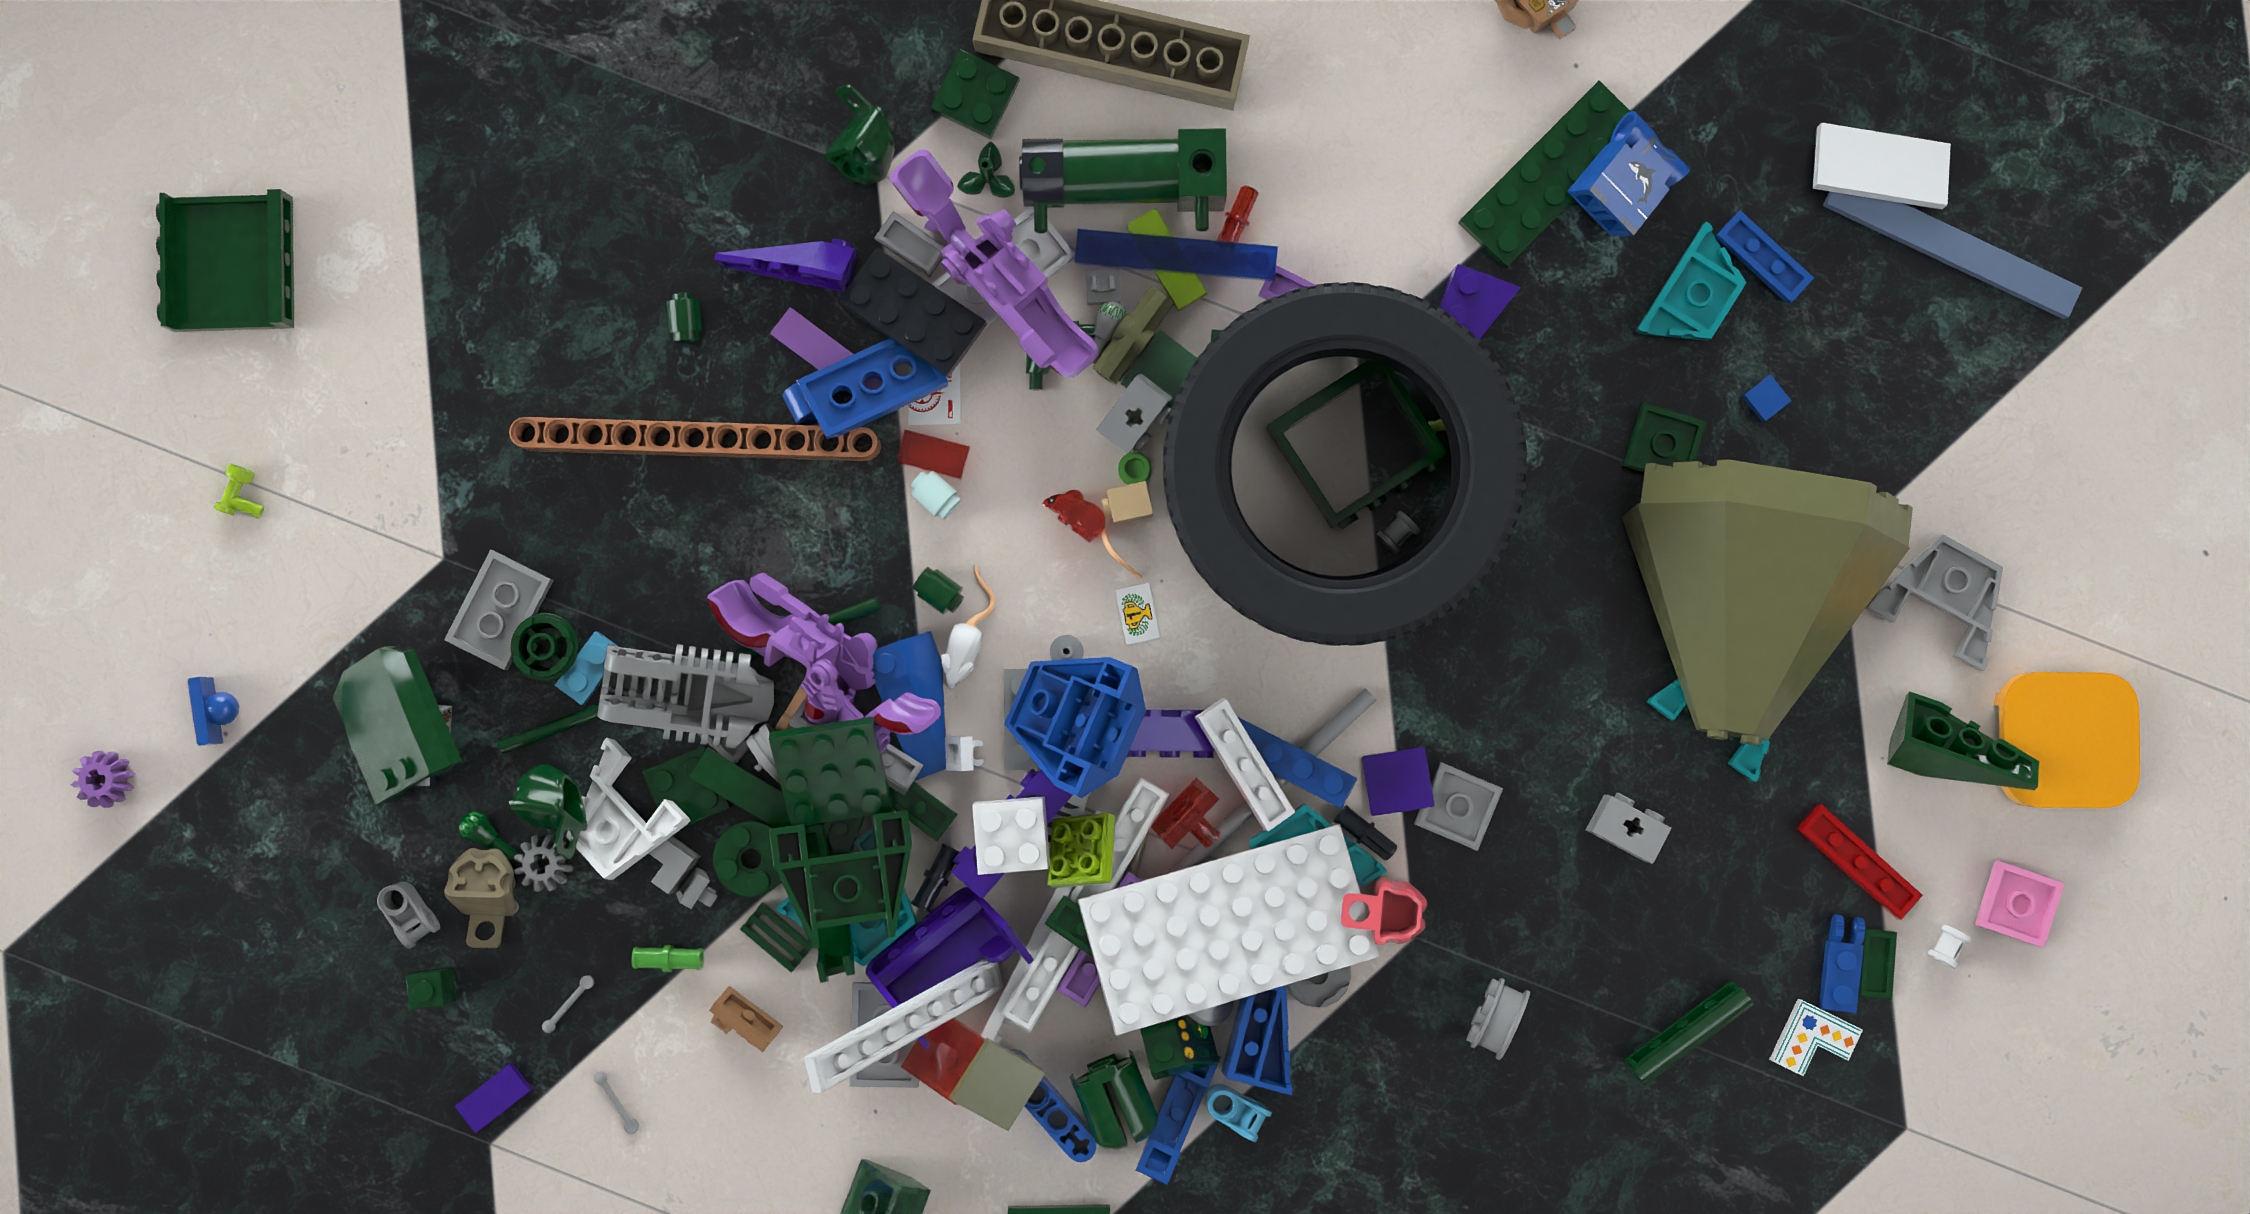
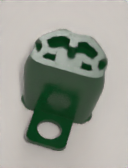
M846 84L838 87L835 90L836 95L856 115L829 147L824 158L826 161L833 163L839 169L840 174L850 180L862 184H873L875 181L880 182L886 178L895 151L894 140L885 114L880 107H873L852 85ZM846 93L856 97L861 105L853 103Z
M547 764L535 765L516 782V795L509 801V807L515 814L533 827L558 830L554 841V850L565 859H571L574 855L580 831L587 830L585 808L578 784L567 774ZM566 830H569L571 841L565 849L563 846V835Z

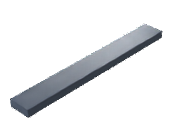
M1829 191L1823 204L1824 207L2062 319L2069 318L2083 288L1904 203Z

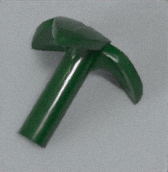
M993 142L987 143L979 154L978 166L980 173L970 171L959 180L957 188L960 191L970 195L980 194L987 183L990 186L992 195L996 197H1010L1015 193V185L1007 175H994V172L1002 165V159L998 148Z

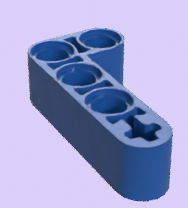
M1011 1049V1050H1010V1051L1016 1053L1017 1055L1023 1057L1024 1059H1026V1060L1032 1062V1061L1028 1058V1056H1027L1025 1053H1023L1021 1050H1017V1049ZM1043 1076L1038 1085L1045 1090V1096L1040 1100L1029 1098L1024 1107L1073 1161L1086 1162L1090 1160L1095 1154L1097 1143L1089 1125L1051 1082ZM1060 1110L1066 1113L1068 1121L1064 1125L1057 1126L1051 1123L1049 1115L1053 1111ZM1074 1124L1077 1125L1074 1127V1135L1081 1141L1085 1138L1088 1139L1086 1150L1083 1147L1074 1148L1076 1140L1069 1132Z

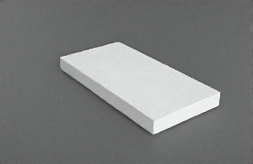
M1821 123L1817 127L1813 189L1943 209L1948 203L1951 144Z
M1029 207L1014 219L1016 226L1011 233L1013 244L1048 279L1076 258V254L1048 219V231L1046 233L1038 234L1034 231V207ZM948 272L932 283V285L986 320L987 326L985 328L1000 317L974 287L970 288L968 285L958 284Z

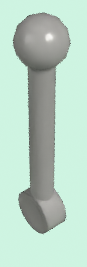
M583 976L580 980V986L550 1020L543 1022L542 1029L544 1032L552 1033L555 1030L557 1021L584 990L593 987L595 981L592 976Z
M602 1071L597 1072L594 1075L595 1083L602 1086L624 1120L625 1131L628 1134H634L639 1128V1123L637 1120L631 1119L608 1084L607 1074Z

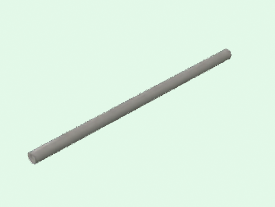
M1367 689L1362 690L1300 749L1317 756L1376 701L1374 696ZM1272 774L1281 789L1288 783L1284 779ZM1246 800L1234 809L1166 874L1200 865L1254 815Z

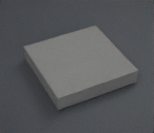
M1439 762L1431 781L1435 805L1420 809L1414 824L1478 851L1503 788Z

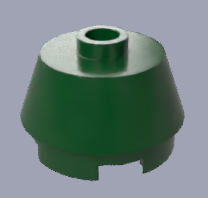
M550 613L532 615L521 622L514 631L510 646L511 656L516 667L525 676L538 681L554 680L564 675L573 666L578 654V639L572 626L563 618Z

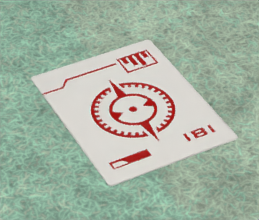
M960 363L949 378H947L948 387L908 405V425L961 423Z

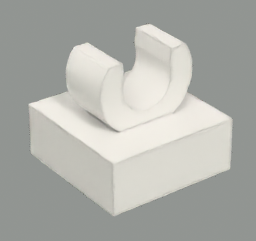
M972 736L945 737L946 771L974 770L973 766L982 765L984 759L973 758V748L983 746V742L972 740Z

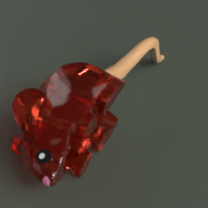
M1070 490L1065 494L1052 495L1042 502V505L1059 513L1057 519L1066 526L1070 524L1072 526L1071 530L1089 543L1101 535L1104 546L1110 556L1139 579L1143 578L1113 550L1106 529V518L1103 511L1096 504L1083 500L1082 492Z

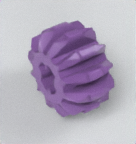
M95 751L92 753V757L85 756L80 759L83 768H74L72 770L79 778L71 786L81 788L76 798L80 800L87 799V806L98 807L99 805L103 808L113 807L114 801L123 802L126 800L124 791H131L134 788L127 780L132 778L135 773L133 771H125L130 761L127 759L119 760L117 752L105 754L104 751ZM101 776H105V783H101Z

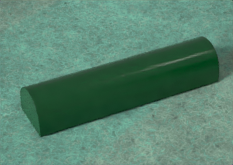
M1730 981L1628 1056L1624 1062L1640 1083L1646 1086L1754 1006V1003L1744 988Z

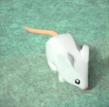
M975 566L974 569L975 576L989 597V606L985 611L970 618L965 624H955L947 643L946 654H942V667L949 689H953L970 672H973V663L981 649L983 636L982 632L975 626L979 621L988 617L995 607L994 593L980 577L978 566Z

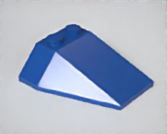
M1111 657L1033 661L1028 667L1004 724L1054 786L1079 798H1083L1119 775L1145 715L1146 707L1138 669Z

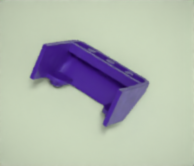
M964 887L952 894L932 910L931 913L927 914L868 963L865 973L889 1005L895 1008L972 966L983 956L991 963L1003 962L1016 950L1028 964H1031L1034 959L1008 923L984 898L981 899L970 888ZM923 1035L917 1038L925 1050L931 1046Z

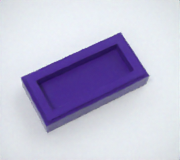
M510 1063L455 1107L471 1129L477 1133L530 1092L532 1088L515 1065Z

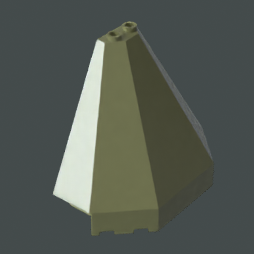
M1717 460V466L1703 465L1699 461L1673 462V467L1656 463L1645 465L1641 503L1635 505L1623 515L1622 520L1696 730L1707 732L1706 737L1711 739L1727 740L1728 736L1741 737L1740 743L1748 745H1761L1762 741L1769 739L1910 549L1909 538L1912 506L1899 504V499L1888 492L1876 493L1877 486L1870 482L1742 461Z

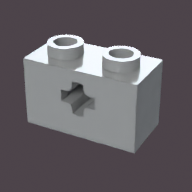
M1143 374L1137 375L1096 430L1126 454L1131 453L1135 448L1140 452L1152 437L1148 433L1149 429L1155 422L1161 425L1170 414L1171 408L1168 405L1173 398ZM1141 409L1143 411L1140 416L1142 420L1134 423L1132 421L1134 414L1131 411Z
M1616 793L1614 797L1604 795L1586 831L1646 863L1653 864L1672 829L1663 824L1665 817L1650 809H1646L1643 813L1633 808L1635 801L1620 793ZM1625 820L1632 821L1633 826L1636 827L1634 832L1628 831V828L1623 825Z

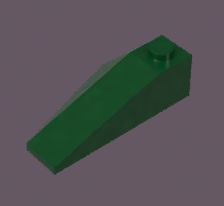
M1910 691L1908 692L1890 738L1888 765L1919 776L2036 790L2039 775L2038 760L2003 739L1993 740L1980 732L1979 728L1981 726L1972 720L1967 724L1950 714L1952 708L1944 703Z

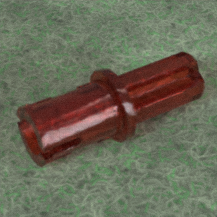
M1247 185L1241 187L1230 213H1225L1227 218L1215 242L1216 246L1232 253L1235 252L1245 226L1250 224L1247 219L1258 196L1256 189Z

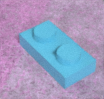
M595 631L578 653L573 666L560 677L555 686L580 705H585L603 682L608 644L615 645V647L618 646L598 631Z

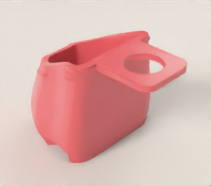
M1380 877L1375 880L1371 895L1356 893L1344 895L1341 923L1346 928L1372 930L1375 944H1403L1419 935L1425 929L1422 913L1427 908V900L1413 885L1406 881H1393ZM1356 901L1365 902L1369 907V915L1364 921H1355L1349 915V908Z

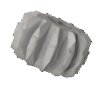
M548 834L544 840L540 835L532 836V844L523 842L520 845L525 854H517L514 857V860L521 862L523 867L515 869V874L525 873L526 876L522 880V884L527 886L533 882V888L536 892L542 891L544 885L548 891L555 890L556 882L564 884L568 880L563 872L573 871L574 868L571 864L565 863V858L554 850V835ZM548 858L550 864L540 868L538 862Z

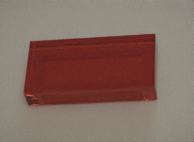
M905 430L896 462L930 472L935 471L937 474L962 480L970 446Z

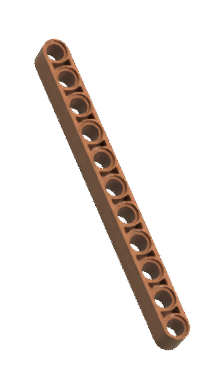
M522 417L515 420L509 430L510 438L517 446L529 451L870 461L877 457L881 449L880 440L877 435L865 427H859L839 436L837 448L829 452L824 451L822 446L823 440L826 438L820 426ZM533 426L535 429L534 438L529 442H524L522 437L524 430ZM567 427L569 430L568 439L558 444L556 433L559 429ZM596 428H601L603 433L601 441L592 445L589 441L590 433ZM634 429L636 431V440L631 445H624L622 440L623 434L627 430ZM668 430L670 433L669 442L659 447L656 444V436L659 432ZM702 431L704 435L702 444L698 447H691L689 438L692 433ZM729 432H735L738 437L735 446L728 449L724 448L722 443L723 437ZM763 433L770 434L771 444L766 449H758L756 447L757 437ZM796 434L804 435V446L799 450H791L789 441L792 436ZM862 436H869L873 442L870 450L863 453L856 450L857 440Z

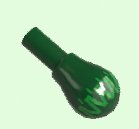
M471 811L461 817L458 830L463 838L480 844L485 848L490 847L491 849L501 850L509 862L518 854L516 850L499 838V834L494 830L484 814Z

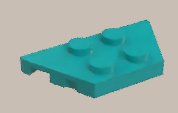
M1708 222L1702 224L1635 332L1645 335L1703 341L1712 339L1744 288L1746 281L1740 271L1732 265L1731 257L1725 247L1721 248L1712 233L1713 228Z

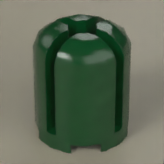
M1129 1050L1130 1057L1117 1060L1114 1053L1087 1064L1089 1071L1075 1079L1073 1073L1069 1077L1095 1142L1104 1149L1119 1150L1128 1147L1124 1127L1106 1085L1108 1081L1112 1084L1136 1143L1146 1139L1158 1124L1157 1112L1138 1068L1134 1053Z

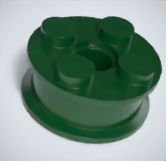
M747 820L730 827L719 838L714 849L713 865L718 879L728 890L741 896L754 897L766 894L781 884L772 865L768 830L775 827L763 820ZM748 849H755L760 853L761 863L759 866L754 867L747 863L745 855Z

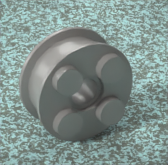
M1500 978L1499 981L1491 980L1484 996L1486 999L1482 1006H1478L1471 1022L1472 1027L1466 1039L1471 1042L1470 1047L1472 1048L1480 1045L1495 1052L1497 1060H1501L1509 1047L1530 996L1529 990L1521 993L1504 985L1505 979Z

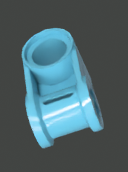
M1224 1084L1212 1086L1207 1091L1205 1097L1207 1108L1212 1117L1253 1142H1256L1259 1138L1257 1132L1265 1118L1270 1117L1273 1113L1271 1109L1257 1100L1246 1097ZM1220 1095H1226L1231 1098L1230 1105L1224 1110H1218L1213 1107L1215 1098Z

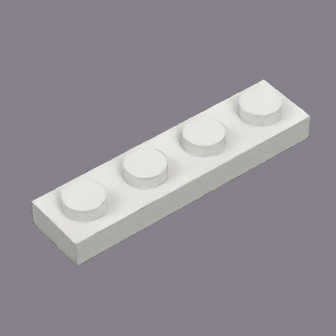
M1220 699L1195 716V719L1263 830L1270 831L1295 813L1227 699Z

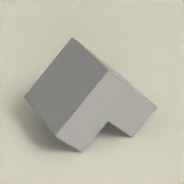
M671 836L649 853L663 864L651 882L667 894L676 892L701 856Z

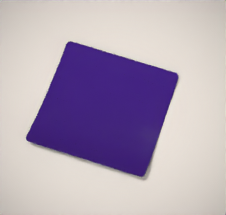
M1425 747L1362 757L1372 816L1428 808L1435 805Z

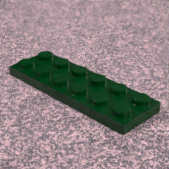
M1598 80L1460 219L1458 224L1506 269L1574 200L1567 191L1600 151L1610 143L1617 124L1631 111Z

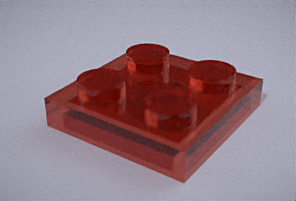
M952 1018L923 1035L931 1045L926 1050L917 1040L901 1068L954 1105H959L953 1102L949 1096L986 1039L956 1018Z

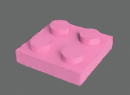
M1995 861L1974 925L2044 948L2065 883L2001 861Z

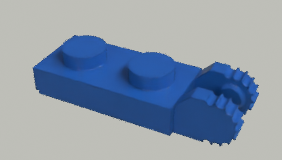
M1834 914L1830 923L1829 939L1826 940L1819 1008L1856 1013L1864 948L1862 943L1865 937V921L1863 918L1854 917L1851 924L1850 941L1845 943L1841 942L1844 934L1843 916Z

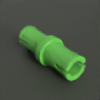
M664 945L663 948L636 946L632 952V967L634 969L662 968L663 972H672L673 969L701 970L704 965L703 948H674L673 945Z

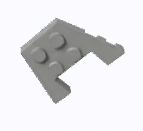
M1939 535L1873 597L1865 609L1890 623L1895 622L1907 598L1912 594L1968 625L1953 657L1978 671H1985L1988 662L1986 658L1988 642H1991L1993 631L1990 629L1993 610L1997 607L2003 567L1945 535Z

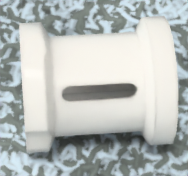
M1943 924L1941 927L1943 932L1934 949H1929L1927 955L1956 969L1958 966L1956 960L1965 943H1970L1972 938Z

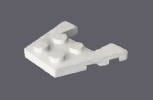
M606 737L601 746L604 753L599 766L594 765L590 774L593 781L587 796H582L587 830L580 831L576 848L604 879L613 880L686 826L690 819L673 801L664 799L646 823L612 787V784L632 757L616 740ZM568 830L566 837L571 841V833Z

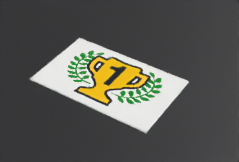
M1145 583L1116 589L1115 593L1126 645L1160 639L1150 584Z

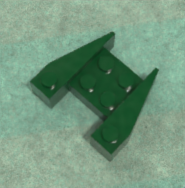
M908 810L870 816L875 850L808 859L804 824L768 830L772 865L812 948H820L818 928L884 919L886 937H895L912 848Z

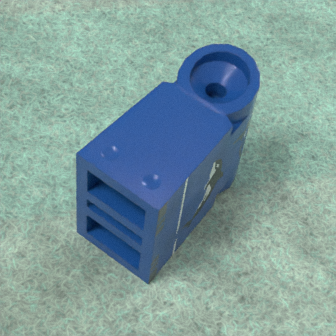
M1631 111L1617 124L1610 143L1600 151L1567 192L1610 236L1635 235L1670 190L1669 187L1684 178L1689 173L1690 168L1673 150L1664 147L1654 130L1635 111Z

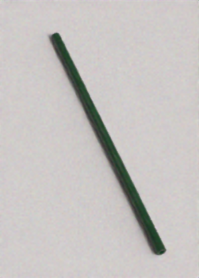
M876 597L828 615V623L835 627L839 623L844 624L880 610V606ZM744 647L733 651L732 663H738L739 653L750 654L751 659L760 656V654L753 649ZM726 655L720 656V661L725 662ZM599 703L499 741L498 748L501 754H505L599 718L597 716Z

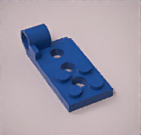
M889 338L796 380L797 383L786 389L782 397L797 425H811L818 422L826 439L844 435L948 387V380L946 376ZM906 363L911 366L912 372L907 376H899L893 369L897 364ZM869 377H877L882 381V385L877 390H869L863 385V382ZM843 390L849 392L852 399L846 404H839L833 400V395Z

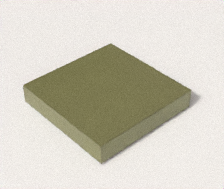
M986 1038L949 1097L953 1102L1009 1131L1045 1075V1071L1016 1053Z

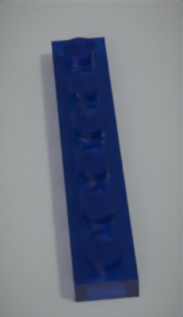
M1078 229L1075 263L1275 282L1278 246Z

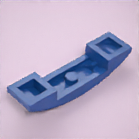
M1218 1064L1174 1075L1157 1114L1158 1124L1147 1138L1135 1171L1168 1185L1181 1154L1180 1150Z

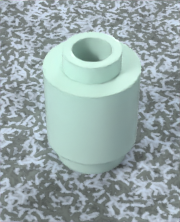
M924 471L921 472L911 484V487L914 489L911 496L935 517L939 515L943 520L961 502V499L956 495L957 491L935 471H931L928 474Z

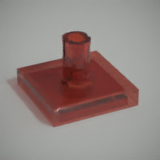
M1196 777L1155 819L1151 828L1171 849L1188 832L1198 839L1205 848H1208L1213 842L1202 831L1205 830L1215 840L1220 836V831L1213 827L1203 816L1218 802L1219 798Z

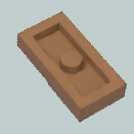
M730 986L714 1002L709 1010L714 1014L711 1020L712 1024L725 1034L734 1029L737 1034L761 1052L765 1051L783 1028V1025Z

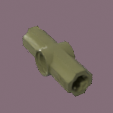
M1150 286L1130 315L1127 314L1118 325L1111 337V343L1093 366V370L1108 382L1117 385L1135 358H1139L1149 346L1156 334L1154 333L1172 308L1174 302L1164 293Z

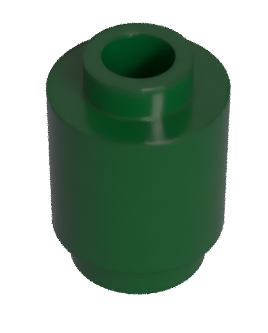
M692 293L672 294V300L666 301L668 331L673 337V342L699 341V333L703 332L700 300L693 299Z
M927 567L912 587L918 592L917 596L943 615L948 610L954 613L964 599V596L961 595L963 587L938 569L932 570Z

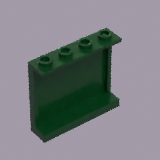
M267 189V195L173 198L166 193H159L156 217L160 223V236L156 240V249L160 256V269L157 271L156 281L160 289L157 317L161 322V327L173 332L294 328L293 197L281 189Z

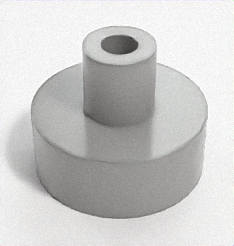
M1072 635L1059 636L1051 644L1050 656L1052 660L1083 658V646ZM1066 648L1070 650L1067 655L1063 652Z

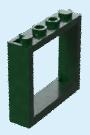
M1371 360L1362 363L1278 417L1266 427V430L1331 529L1338 524L1342 529L1346 528L1359 519L1356 513L1366 506L1370 511L1374 510L1387 501L1384 495L1394 488L1398 493L1415 483L1412 477L1423 470L1428 475L1443 465L1440 459L1447 454V451L1393 369ZM1377 374L1429 454L1338 513H1335L1285 437L1284 432Z

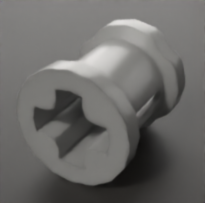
M1400 510L1396 513L1397 518L1384 531H1379L1376 534L1377 538L1395 555L1400 552V547L1413 534L1418 535L1421 532L1419 527Z

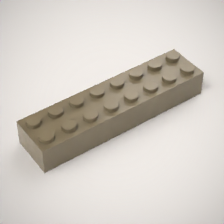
M982 0L973 35L975 52L1233 111L1250 35L1099 0Z

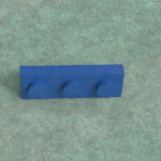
M1738 211L1715 236L1726 249L1787 304H1790L1814 279L1812 275L1742 211Z

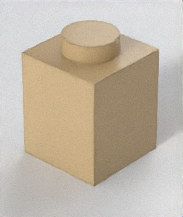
M1146 481L1106 489L1108 498L1101 499L1105 519L1112 517L1113 525L1153 517Z

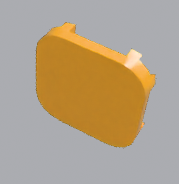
M2026 672L2014 675L2013 678L2004 684L2001 691L1995 694L1993 706H1999V739L2007 741L2039 761L2038 787L2036 790L2001 786L2007 797L2016 802L2015 804L2037 808H2111L2120 806L2131 799L2138 788L2140 779V717L2137 693L2128 681L2119 675L2105 672Z

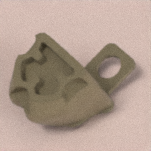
M470 848L449 869L448 882L444 889V894L461 913L470 915L466 943L471 948L499 947L505 916H512L519 909V904L515 901L513 894L516 884L513 868L504 853L496 848L489 850ZM490 922L495 926L494 935L488 940H479L475 934L477 927L481 923Z

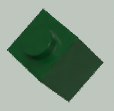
M452 967L418 971L406 976L409 1010L440 1007L456 1001Z

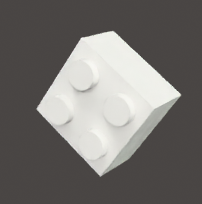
M1045 796L980 801L972 805L978 875L1045 870L1049 868L1050 856Z

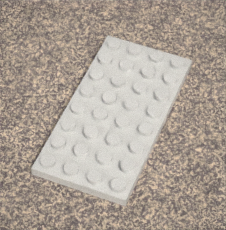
M1340 824L1077 900L1115 1035L1124 1034L1379 957L1372 930L1346 928L1341 923L1344 895L1347 893H1361ZM1362 901L1354 902L1349 908V915L1355 921L1360 922L1367 918Z

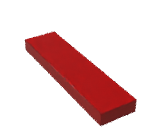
M1817 804L1796 828L1897 920H1902L1923 896L1822 804Z

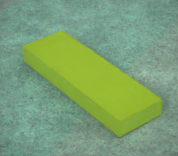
M1156 208L1127 224V229L1170 299L1174 302L1178 312L1207 295L1206 289Z

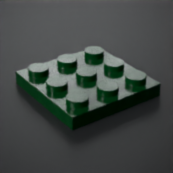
M873 717L770 732L769 743L791 826L811 825L892 812L893 803Z

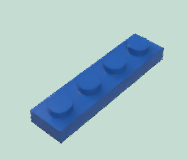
M1238 717L1272 774L1342 810L1357 781L1355 776Z

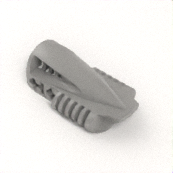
M608 644L597 716L602 720L614 723L664 729L663 739L669 740L671 730L676 731L675 741L681 742L683 732H689L688 743H694L696 733L701 734L700 744L707 745L708 735L714 736L713 746H719L720 738L726 737L725 747L736 749L737 745L747 737L756 724L768 721L774 705V681L757 674L755 669L750 667V654L739 653L738 663H732L733 652L727 651L724 662L720 661L721 650H714L713 660L707 659V648H702L701 657L695 658L696 647L689 646L688 656H682L683 645L677 644L675 655L615 647V645ZM608 692H615V695H608Z

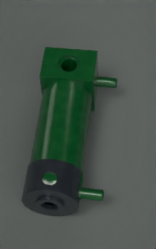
M1226 128L1178 129L1177 139H1022V156H1019L1020 190H1023L1024 207H1034V231L1038 234H1044L1048 231L1047 208H1064V204L1177 203V212H1195V228L1197 231H1207L1209 229V211H1224L1227 198ZM1202 168L1208 172L1199 173L1196 169Z

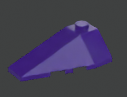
M832 239L831 243L819 241L721 252L715 254L714 260L721 267L844 292L854 278L858 253L855 248H851V243L840 239Z

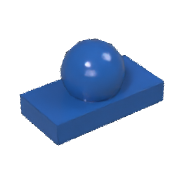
M213 677L189 678L187 683L198 746L223 744L221 725L231 723L239 714L240 706L237 699L227 692L216 693Z

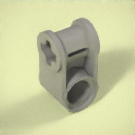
M398 882L383 888L379 892L377 897L378 907L393 927L399 941L406 948H413L417 940L429 932L435 933L440 929L436 916L426 906L412 884ZM394 890L399 891L403 895L404 903L401 907L396 906L392 901ZM420 923V926L413 930V927Z

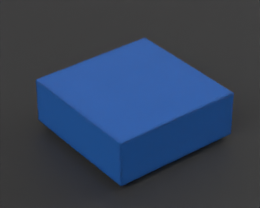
M1771 375L1764 378L1742 396L1762 423L1792 401Z

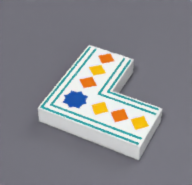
M1797 999L1769 1060L1804 1076L1817 1046L1849 1061L1863 1030L1801 999Z

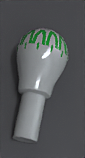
M1108 301L1098 309L1093 340L1097 343L1099 352L1097 358L1092 363L1096 364L1106 343L1111 341L1116 328L1127 315L1125 308L1119 302Z

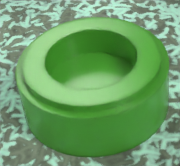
M1131 452L1122 457L1118 465V474L1125 484L1147 482L1150 478L1152 467L1149 459L1144 454Z

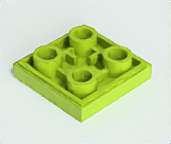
M1100 813L1052 819L1048 886L1061 888L1111 883L1115 815Z

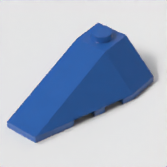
M929 631L878 648L872 655L874 664L871 671L874 672L873 679L876 681L875 685L882 702L889 698L894 702L903 694L911 693L920 698L935 700L940 706L941 715L939 719L927 729L912 735L896 733L903 753L923 764L915 781L946 769L943 667L933 635Z

